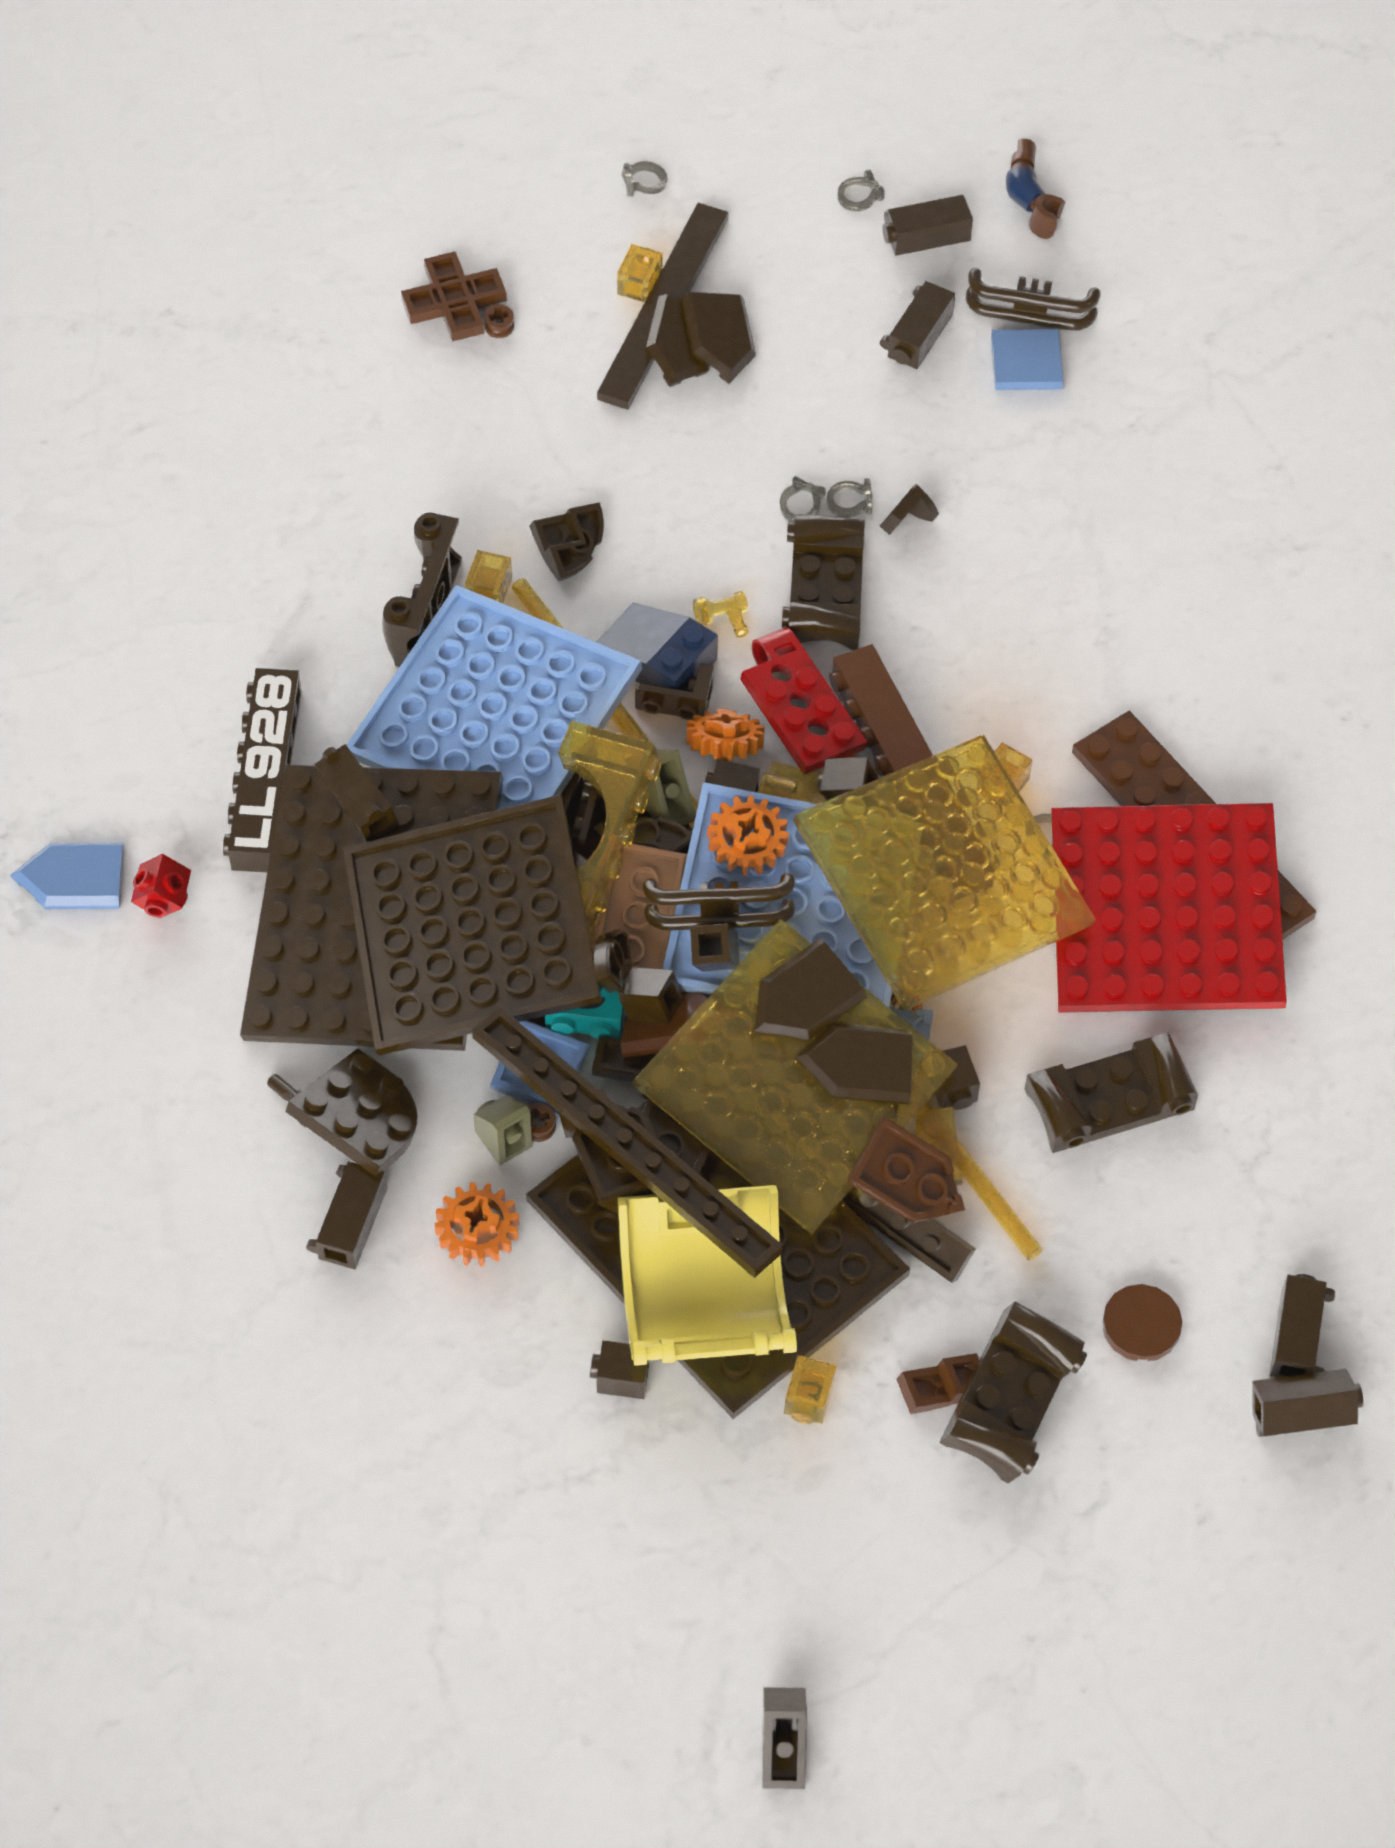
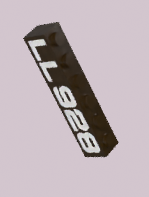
M256 668L254 682H248L246 701L250 703L249 712L244 711L242 715V733H246L245 741L239 742L237 748V762L241 763L240 772H234L232 790L233 794H236L235 803H229L228 824L232 825L231 833L225 834L223 839V855L229 856L232 871L268 872L270 854L273 852L272 842L285 765H291L302 692L299 670Z

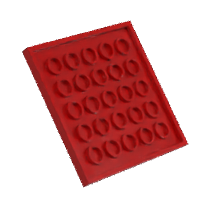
M1273 803L1051 808L1058 1013L1286 1008L1287 998Z

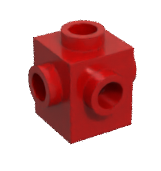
M164 854L141 863L133 880L134 891L131 903L144 909L148 915L158 918L182 909L188 898L187 888L192 870Z

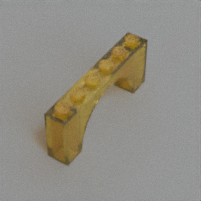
M571 721L558 752L563 768L588 780L601 794L606 805V823L601 841L593 855L577 870L592 945L597 931L595 924L599 912L603 913L607 908L610 898L608 888L612 878L617 879L620 875L623 865L621 855L625 845L630 846L634 839L636 831L634 822L637 814L643 813L647 806L649 797L647 789L650 781H655L659 775L661 759L658 758L655 744Z

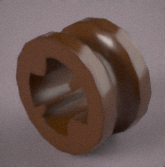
M496 304L486 309L484 313V327L488 335L494 338H505L512 334L514 330V313L512 309L502 304ZM502 319V323H496V320Z
M544 1103L531 1104L528 1106V1109L530 1110L532 1141H547L555 1133V1113L550 1106ZM538 1117L540 1121H545V1126L539 1128L537 1124H532V1119Z

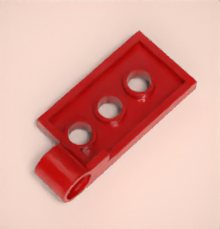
M784 627L752 641L751 649L757 666L742 671L740 680L804 775L824 767L826 759L847 758L865 750L867 740L789 628ZM782 672L789 677V680L781 681L775 679L772 673ZM793 699L803 700L808 705V707L801 709L799 707L793 706L790 703V701ZM818 726L824 729L826 734L823 736L812 734L808 728Z

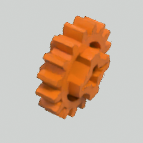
M718 709L716 714L704 711V717L694 715L693 721L687 722L686 744L691 745V751L700 750V756L713 755L714 760L720 758L724 761H733L734 756L747 759V753L757 755L758 749H763L765 727L760 725L759 719L750 720V714L739 716L737 711L733 710L730 712L729 709Z
M749 795L746 803H742L739 797L735 796L733 798V806L731 807L722 802L719 813H712L711 825L707 828V838H710L708 849L709 851H717L715 861L721 863L727 860V871L731 872L736 866L741 867L742 875L745 876L749 868L753 867L758 875L762 874L763 864L765 863L769 867L774 868L776 866V857H784L786 849L784 845H788L789 833L785 832L788 823L787 819H778L780 815L779 807L769 810L767 809V799H763L760 804L754 803L753 795ZM726 841L731 842L732 847H730Z
M471 1182L468 1192H464L459 1186L456 1187V1198L444 1196V1208L436 1209V1220L439 1222L434 1223L435 1234L440 1236V1248L449 1247V1258L452 1260L462 1255L463 1263L466 1266L469 1265L472 1258L478 1260L480 1267L485 1265V1258L489 1256L495 1262L500 1261L499 1251L503 1250L510 1253L512 1251L510 1240H518L519 1238L517 1226L520 1225L519 1213H514L516 1211L514 1200L505 1202L506 1197L503 1189L495 1194L491 1193L490 1183H487L483 1190H477L475 1182ZM491 1208L495 1209L500 1215L494 1214ZM455 1234L462 1235V1237L464 1238L463 1241L460 1240Z

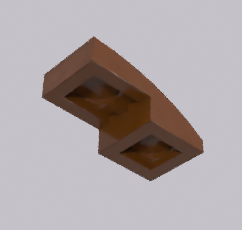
M973 1353L943 1358L937 1366L902 1372L896 1380L910 1415L959 1403L980 1360L978 1354Z

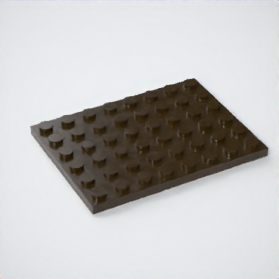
M285 765L272 842L273 852L270 854L240 1036L243 1041L374 1047L343 851L344 847L365 843L366 841L323 783L315 766ZM363 767L391 805L399 822L397 826L377 839L495 811L500 807L504 779L501 772ZM467 1035L413 1047L412 1049L465 1051Z
M735 1099L699 1174L717 1190L776 1185L778 1191L779 1242L783 1244V1253L780 1256L784 1294L791 1328H795L797 1351L784 1353L783 1349L768 1350V1355L744 1354L677 1360L732 1419L741 1414L910 1275V1268L741 1099ZM647 1101L643 1103L640 1107H638V1109L643 1110ZM577 1154L526 1193V1201L625 1305L620 1255L619 1217L614 1212L596 1204L598 1201L597 1195L593 1193V1186Z

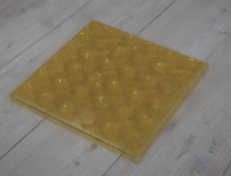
M984 734L796 814L793 819L797 829L904 1011L1085 929L1096 920Z
M780 919L637 1075L632 1085L754 1187L776 1185L778 1207L813 1235L852 1190L853 1186L846 1182L847 1177L881 1117L885 1116L905 1128L955 1071L958 1064L864 988L867 998L834 1023L911 1030L912 1084L910 1103L906 1105L831 1098L821 1087L822 1084L794 1058L833 1024L808 1042L793 1040L792 1037L770 1034L766 1036L754 1034L760 980L811 944Z

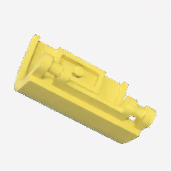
M776 1185L719 1189L724 1196L779 1241L778 1191ZM644 1195L618 1198L623 1292L628 1337L634 1366L647 1365V1360L662 1359V1363H672L675 1360L744 1354L768 1355V1350L783 1349L784 1353L797 1351L795 1328H791L787 1312L781 1256L754 1278L659 1196Z

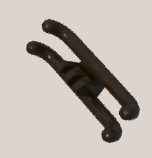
M972 268L968 273V284L970 287L966 291V302L971 310L985 317L1080 331L1091 326L1098 314L1096 305L1101 297V292L1096 287L1090 288L1084 299L1075 300L1051 296L1052 281H1046L1043 290H1038L1039 279L1033 278L1031 288H1026V277L1019 276L1017 290L984 284L981 280L982 273L978 268ZM979 296L986 299L1014 303V307L985 303L980 300ZM1047 309L1084 314L1080 317H1069L1047 313Z
M784 873L780 877L778 884L767 887L738 888V881H730L729 888H723V882H715V889H709L708 883L703 882L700 883V889L662 890L658 888L657 882L654 879L649 878L643 883V891L651 902L659 905L700 904L701 914L663 915L659 913L658 906L651 903L645 907L644 915L647 922L653 927L670 931L690 930V927L727 923L733 928L778 926L786 923L794 916L796 908L794 900L790 898L784 899L781 902L780 908L771 912L739 913V903L780 900L793 891L795 879L792 874Z

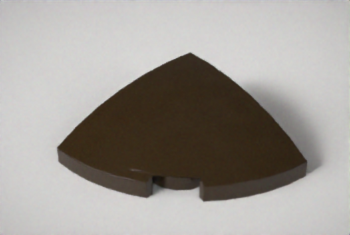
M600 502L569 508L563 515L534 520L529 525L544 561L558 581L576 575L593 559L591 555L595 546L601 543L604 530V519Z

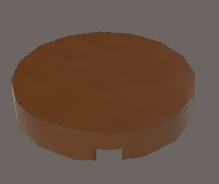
M1138 1284L1126 1286L1113 1294L1105 1306L1102 1322L1105 1339L1114 1351L1126 1359L1135 1361L1138 1359H1148V1361H1154L1172 1351L1179 1340L1183 1321L1180 1309L1170 1295L1157 1287Z

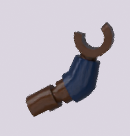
M1018 139L1017 151L1013 153L1011 158V169L1006 174V190L1010 199L1027 212H1032L1029 221L1031 231L1040 238L1049 239L1054 235L1057 225L1056 219L1061 217L1066 201L1058 196L1045 194L1037 183L1034 173L1036 144L1030 139Z

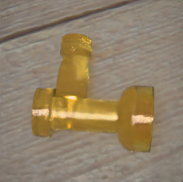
M743 591L735 592L733 597L712 602L706 597L693 599L696 621L703 626L710 624L715 615L727 613L737 638L744 637L749 633L742 612H746L748 609L747 599Z

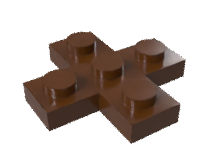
M456 251L425 258L424 268L430 284L401 291V300L410 324L443 317L452 341L484 334V324L478 308L507 301V293L497 268L465 275Z

